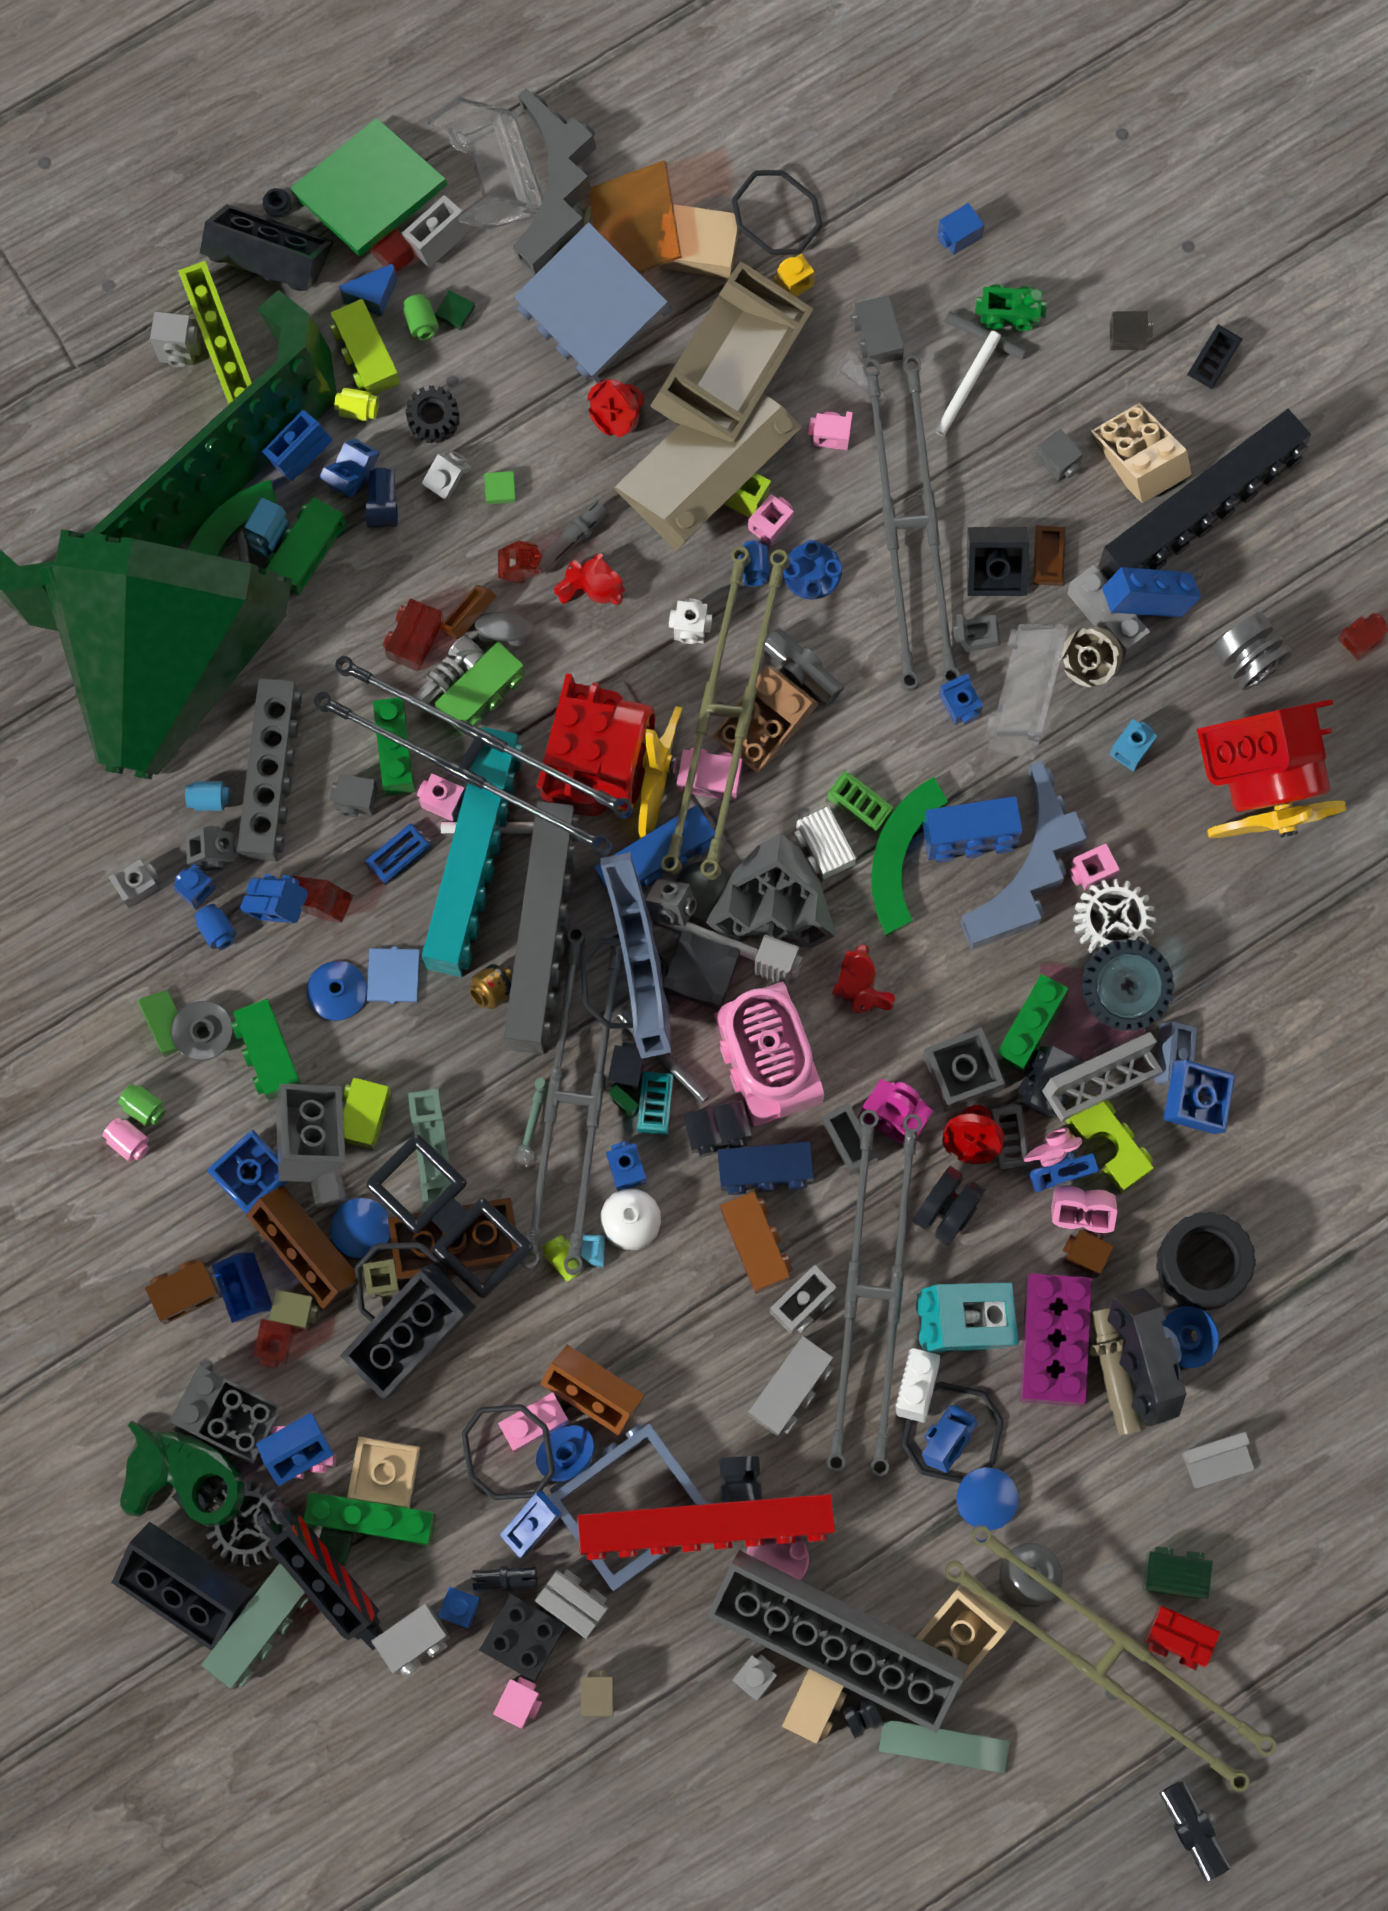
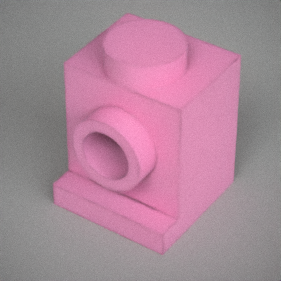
M847 411L846 417L840 416L836 412L817 413L816 418L811 417L808 435L814 436L813 446L848 450L853 412Z
M770 494L748 519V530L772 547L779 535L793 521V507L784 498H776ZM776 518L778 521L774 525L768 519Z
M1105 843L1073 858L1071 863L1073 868L1069 869L1075 885L1081 884L1084 890H1087L1091 885L1096 886L1100 884L1102 880L1107 881L1116 878L1120 869ZM1086 868H1095L1097 874L1089 875Z

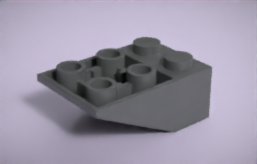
M198 1365L169 1422L253 1464L259 1454L256 1443L268 1436L282 1407Z

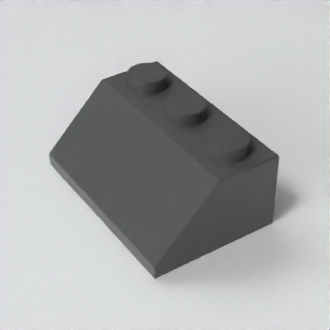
M280 1084L276 1101L279 1181L311 1182L344 1166L346 1160L341 1086Z

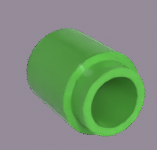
M423 294L408 297L403 302V313L412 337L419 338V340L432 338L439 329V325L431 302Z
M130 1084L118 1100L122 1110L145 1127L151 1124L157 1125L165 1115V1110L163 1109L164 1102L142 1086Z

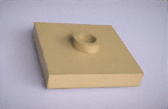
M358 1436L347 1498L410 1508L421 1447Z

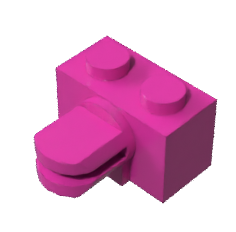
M880 1079L863 1105L858 1119L864 1111L873 1110L878 1115V1123L874 1128L904 1146V1118L910 1114L920 1117L922 1125L917 1134L918 1139L928 1123L933 1110L929 1108L924 1100L919 1098V1093L911 1086L902 1082L895 1084ZM867 1113L864 1115L863 1121L868 1125H872L875 1118L872 1114ZM909 1118L906 1122L909 1129H916L918 1121L915 1118Z

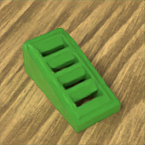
M845 770L827 794L829 801L874 832L878 831L894 808ZM846 785L851 787L844 797L840 795ZM856 792L860 793V797L852 805L849 801ZM865 800H870L871 802L864 812H861L859 809ZM876 806H879L881 810L873 820L870 819L869 815Z

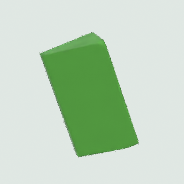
M168 990L138 999L141 1010L164 1057L179 1051L173 1042L171 1034L172 1023L178 1011Z

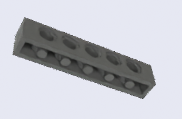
M259 678L237 847V852L241 859L277 862L278 853L283 852L284 835H280L281 824H286L288 807L284 806L285 795H290L291 777H287L288 767L294 765L295 749L291 748L292 738H297L298 720H294L295 711L301 708L302 692L298 691L295 681ZM274 709H285V713L281 717H271ZM278 736L282 738L277 746L271 747L267 745L271 737ZM269 765L278 766L277 772L273 775H265L263 772ZM267 793L275 795L271 803H260L263 795ZM268 822L271 824L267 832H256L257 826L260 823Z

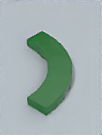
M271 480L244 489L219 506L200 527L188 550L220 557L231 537L243 525L245 526L261 497L277 504Z
M934 777L919 785L900 802L888 818L876 845L871 873L872 895L877 918L886 937L913 922L904 900L902 867L909 843L916 831L923 825L926 810L948 805V800Z

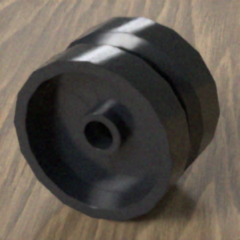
M949 1166L940 1177L912 1220L914 1224L923 1230H927L940 1217L942 1221L935 1231V1238L947 1246L950 1245L958 1232H962L977 1210V1204L986 1189L972 1181L965 1186L960 1194H957L956 1191L963 1181V1174L952 1166Z

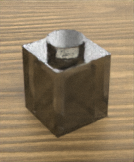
M1147 311L1112 312L1109 322L1110 350L1146 349L1148 340L1153 338V322H1148Z

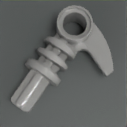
M463 635L449 649L448 655L451 659L446 657L443 660L444 666L441 664L437 665V673L429 671L426 674L429 681L413 697L430 704L441 693L447 692L450 689L449 685H454L458 681L456 678H461L465 674L464 670L467 672L486 653L467 635Z

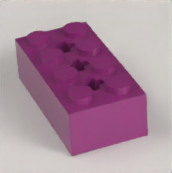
M1030 1273L1027 1276L1020 1402L1080 1407L1086 1403L1092 1278ZM1055 1302L1060 1303V1307H1064V1311L1061 1312L1060 1316L1054 1315L1055 1310H1050V1307ZM1054 1333L1059 1334V1338L1063 1339V1342L1058 1347H1054L1053 1342L1048 1341V1338ZM1052 1364L1057 1365V1369H1061L1062 1372L1059 1373L1056 1379L1051 1378L1052 1373H1047L1046 1370Z

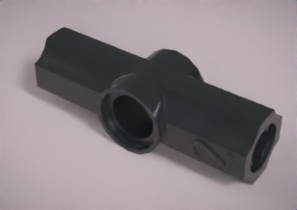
M1181 1780L1159 1792L1175 1823L1173 1826L1181 1843L1187 1851H1190L1205 1881L1217 1878L1230 1870L1231 1867L1215 1839L1216 1834L1203 1810L1198 1808L1185 1781Z

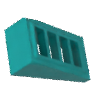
M643 1072L637 1133L668 1135L673 1074ZM648 1082H666V1088L648 1087ZM647 1093L665 1094V1099L647 1098ZM646 1104L664 1106V1110H647ZM645 1116L663 1117L662 1122L645 1121Z

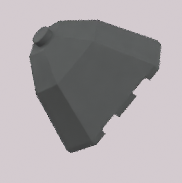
M781 833L759 844L734 870L707 919V924L719 934L740 941V937L744 936L758 938V943H761L764 935L781 941L800 942V947L813 948L835 937L834 925L819 878L801 849Z

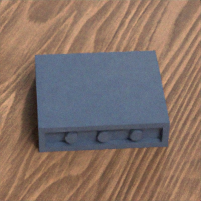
M589 222L514 296L520 304L517 310L528 321L533 317L539 323L536 329L547 340L553 337L558 343L555 348L566 360L572 357L578 363L575 369L586 380L592 377L597 383L601 381L598 375L659 314L665 317L672 311L669 303Z

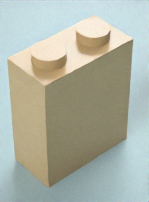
M671 204L670 215L664 214L662 231L666 232L665 241L660 240L658 247V258H662L663 269L729 279L733 270L739 235L734 213Z

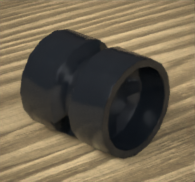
M758 1456L719 1459L720 1477L725 1480V1484L721 1486L722 1503L762 1500L761 1483L756 1481V1478L760 1475V1460Z

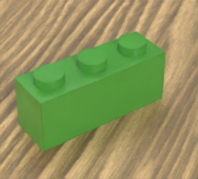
M497 642L435 702L436 709L478 727L482 721L481 717L489 709L491 711L495 710L503 701L502 696L509 689L515 690L523 682V676L525 675L524 665L502 644Z

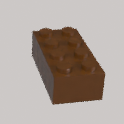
M511 1197L489 1201L517 1228ZM475 1203L462 1206L468 1211ZM422 1212L412 1215L417 1219ZM482 1213L448 1250L471 1272L499 1267L518 1247ZM397 1217L388 1218L391 1243L419 1242L432 1251L433 1245L445 1234L432 1221L420 1233L415 1234ZM392 1249L396 1277L400 1284L408 1283L420 1269L431 1263H434L441 1271V1267L420 1249ZM447 1266L448 1276H450V1275H456V1274Z

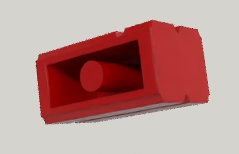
M1161 1605L1158 1606L1144 1642L1151 1645L1149 1648L1151 1652L1167 1658L1168 1653L1180 1658V1665L1196 1671L1198 1666L1202 1668L1207 1667L1220 1631Z

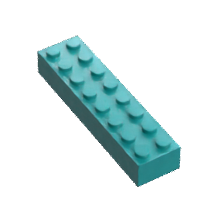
M482 726V730L508 742L509 746L521 752L523 751V745L519 743L518 734ZM484 745L473 763L471 771L486 778L487 782L515 796L517 790L515 773L516 770H522L524 761L506 752L501 753L490 746ZM469 783L466 786L422 952V958L427 970L462 977L464 969L469 970L472 962L473 952H470L471 941H477L480 924L478 923V914L485 911L488 895H485L486 884H492L495 873L493 857L494 855L499 856L503 838H500V828L507 827L510 810L507 809V800L484 788L479 789Z

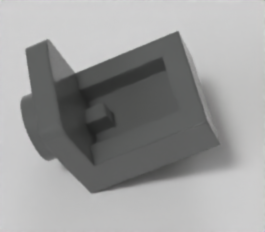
M957 614V625L953 626L954 638L956 643H961L966 652L1001 646L999 621L996 614L968 620L964 614Z

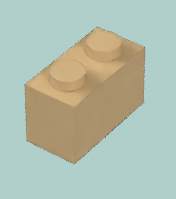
M809 1669L782 1727L817 1744L819 1738L825 1741L833 1723L828 1721L833 1709L839 1712L847 1695L842 1692L844 1686Z

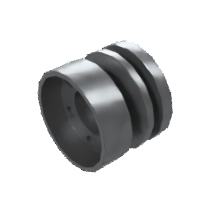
M1262 612L1252 614L1234 626L1216 642L1211 650L1223 666L1238 662L1230 676L1233 679L1243 676L1238 682V686L1243 691L1273 676L1293 653L1289 646L1285 645L1279 648L1283 643L1281 636L1266 640L1272 632L1273 626Z

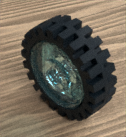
M1115 940L1107 945H1103L1097 952L1091 955V959L1084 967L1085 971L1081 978V990L1087 1007L1099 1021L1118 1030L1135 1031L1151 1026V1023L1157 1022L1161 1018L1160 1016L1166 1013L1169 1008L1168 1004L1172 1002L1174 976L1167 960L1154 947L1137 940ZM1125 978L1134 982V987H1130L1129 992L1121 988V983H1125Z

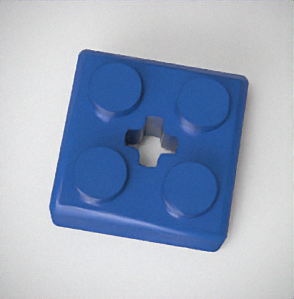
M1186 1059L1174 1061L1164 1120L1211 1134L1225 1133L1235 1074Z
M250 1130L207 1169L208 1173L245 1214L249 1212L259 1198L281 1186H285L289 1182L279 1181L278 1156L254 1130ZM248 1167L252 1170L258 1168L255 1172L257 1176L253 1180L251 1178L244 1179L247 1176L245 1170Z

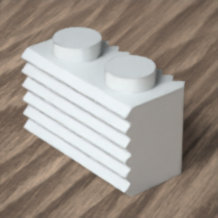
M829 806L797 821V831L794 832L796 841L801 849L807 848L810 854L807 861L814 872L820 874L822 880L855 865L856 858Z
M914 1348L909 1350L905 1373L903 1374L902 1385L900 1386L899 1397L897 1398V1416L919 1422L926 1421L940 1365V1355Z

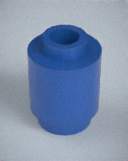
M758 540L747 541L743 547L749 551L751 562L745 566L742 579H744L746 586L764 585L768 582L767 577L770 576L768 547L761 544V541ZM745 554L739 555V560L743 559Z
M209 904L195 914L196 926L211 949L218 948L219 950H224L234 943L233 938L237 933L221 908H217L215 904Z

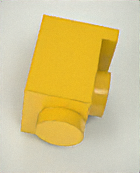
M800 254L797 257L785 259L777 268L774 280L781 288L797 297L814 286V270L804 256Z

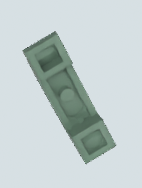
M439 1089L408 1093L414 1134L422 1136L450 1164ZM416 1149L423 1209L425 1210L451 1182Z
M883 1719L884 1725L882 1726L879 1744L880 1752L1005 1774L1010 1741L945 1729H938L937 1733L922 1725Z

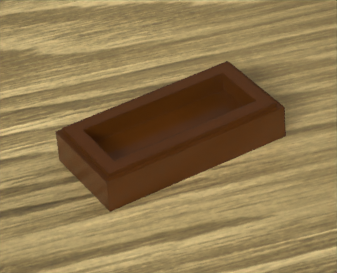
M1036 525L1034 585L1063 586L1066 527Z
M475 585L440 625L439 629L445 635L458 640L497 596L491 589Z

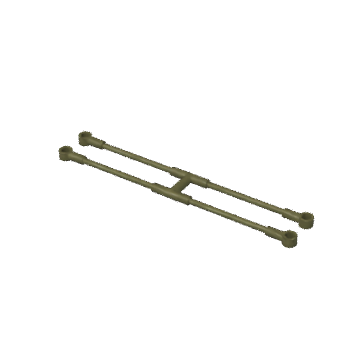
M743 546L734 548L731 553V558L734 561L730 578L731 587L710 680L706 683L695 731L697 737L675 834L672 835L668 854L661 861L662 868L670 875L679 873L682 868V863L679 860L684 839L682 833L704 736L708 732L711 715L739 718L735 732V747L715 836L711 840L707 860L701 864V872L707 879H717L721 874L719 859L723 844L722 835L743 741L747 738L757 693L756 683L777 590L780 589L784 570L790 565V558L784 550H776L770 556V561L773 565L768 585L770 591L749 684L745 688L741 706L714 704L718 684H716L738 586L741 585L745 566L751 562V555ZM745 554L743 559L737 560L739 555ZM780 557H784L782 562L776 563ZM671 861H675V865L672 868H668V864ZM710 866H715L713 872L707 873Z
M977 1525L973 1528L972 1539L975 1544L979 1546L985 1545L1002 1559H1008L1095 1623L1097 1629L1114 1640V1643L1095 1667L1079 1654L1075 1655L985 1589L984 1584L964 1570L961 1562L952 1560L947 1563L945 1573L949 1580L953 1582L958 1581L976 1595H982L1070 1660V1664L1116 1698L1119 1696L1210 1763L1211 1768L1229 1780L1234 1790L1244 1791L1248 1788L1250 1781L1245 1771L1241 1769L1235 1770L1219 1757L1209 1754L1123 1690L1124 1687L1111 1679L1106 1673L1124 1649H1126L1142 1662H1148L1235 1726L1237 1732L1254 1743L1258 1751L1264 1756L1272 1755L1276 1750V1743L1271 1735L1262 1734L1245 1721L1241 1722L1150 1655V1651L1137 1643V1641L1105 1618L1101 1619L1010 1552V1548L991 1535L990 1529L987 1526ZM980 1530L987 1532V1537L984 1540H978L975 1535ZM953 1566H958L961 1572L957 1576H952L949 1573V1569ZM1264 1740L1272 1742L1269 1749H1262L1260 1747ZM1237 1776H1243L1245 1781L1241 1785L1234 1784V1779Z

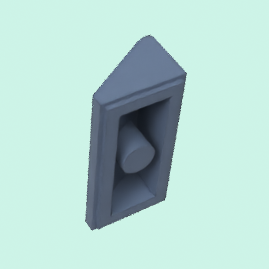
M1174 1021L1159 1025L1156 1061L1163 1072L1155 1077V1083L1170 1085L1174 1061L1186 1059L1194 1062L1197 1027Z

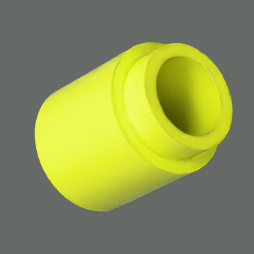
M343 388L341 393L336 394L334 409L339 411V417L368 421V419L375 420L378 412L379 397L372 395V392Z

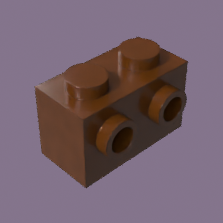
M195 1259L187 1261L178 1267L180 1271L170 1276L167 1273L158 1275L150 1280L151 1285L145 1287L156 1314L164 1325L221 1298L212 1276L202 1260L196 1262Z

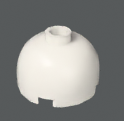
M636 1188L622 1189L613 1193L605 1201L600 1213V1226L605 1238L615 1247L625 1250H639L648 1246L657 1237L661 1226V1211L656 1201L647 1192Z

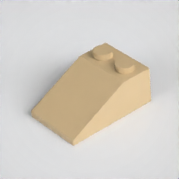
M960 1584L915 1638L967 1664L968 1667L963 1679L964 1681L1007 1632L1014 1619L982 1595H976L963 1584Z

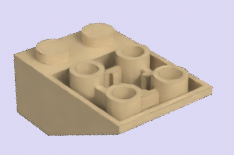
M1140 403L1090 431L1092 437L1125 486L1141 503L1148 501L1192 475L1187 450Z

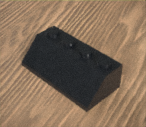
M226 204L205 221L199 254L208 256L211 261L217 263L225 262L234 265L239 271L254 272L262 275L265 280L288 284L293 290L307 291L317 282L333 241Z
M150 1521L129 1542L111 1582L211 1651L244 1610L253 1592Z

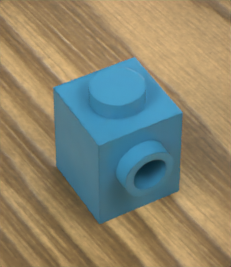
M1132 719L1112 746L1109 755L1134 772L1154 745L1157 735L1154 733V729L1143 721L1137 722Z

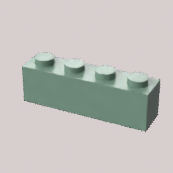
M280 1563L201 1664L202 1667L230 1689H236L238 1685L241 1688L245 1686L254 1673L250 1669L258 1659L261 1662L264 1661L272 1651L274 1646L270 1643L276 1635H284L292 1625L293 1620L290 1618L297 1608L303 1610L311 1600Z

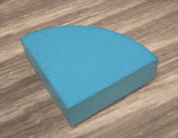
M583 1235L581 1257L593 1266L604 1268L605 1236Z

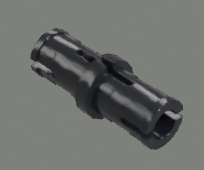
M501 1566L500 1569L473 1570L472 1580H475L472 1583L473 1590L501 1588L502 1591H509V1588L537 1587V1577H535L537 1568L509 1569L508 1566Z

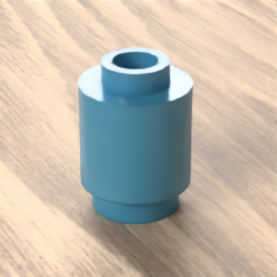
M194 781L193 784H187L185 791L187 808H194V811H224L225 806L230 805L231 802L230 787H225L224 781Z

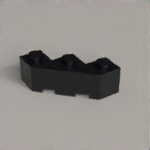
M1140 1288L1115 1296L1107 1321L1126 1340L1119 1364L1138 1383L1131 1407L1151 1427L1179 1417L1187 1393L1184 1382L1177 1380L1173 1366L1178 1361L1171 1337H1165L1161 1321L1166 1320L1163 1307L1144 1288Z

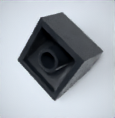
M1027 527L967 528L968 596H1027L1029 560Z

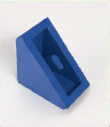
M390 264L340 285L339 290L343 302L349 305L363 299L369 312L382 316L397 282L395 269Z

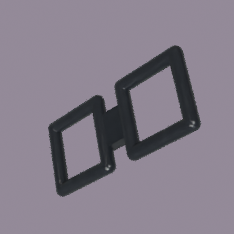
M414 1134L367 1181L366 1186L413 1233H420L431 1221L445 1234L432 1247L433 1253L478 1297L486 1298L532 1252L533 1244L487 1199L480 1198L468 1211L454 1198L466 1187V1179L422 1136ZM416 1149L451 1182L417 1219L381 1185ZM482 1213L518 1247L484 1283L448 1250Z

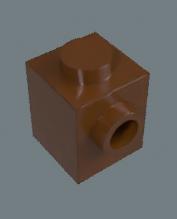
M1080 1229L1077 1236L1070 1234L1062 1251L1068 1253L1064 1260L1065 1262L1097 1278L1101 1274L1114 1246L1103 1241L1104 1236L1100 1233L1092 1232L1088 1229L1085 1232Z

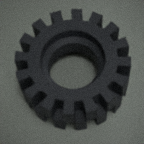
M434 385L429 386L428 391H425L424 387L420 388V394L417 395L414 392L411 395L412 401L408 399L407 409H405L408 426L412 434H416L417 439L421 441L425 438L426 443H432V439H436V443H440L442 437H445L446 440L449 439L450 432L455 433L457 430L456 425H459L460 422L456 399L452 397V393L449 391L445 393L444 388L440 386L438 390H435ZM431 405L439 406L444 411L442 420L435 424H429L421 417L423 410Z

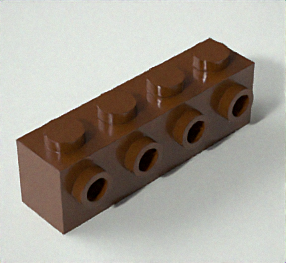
M284 1186L259 1198L245 1215L323 1309L347 1296L355 1287V1270Z

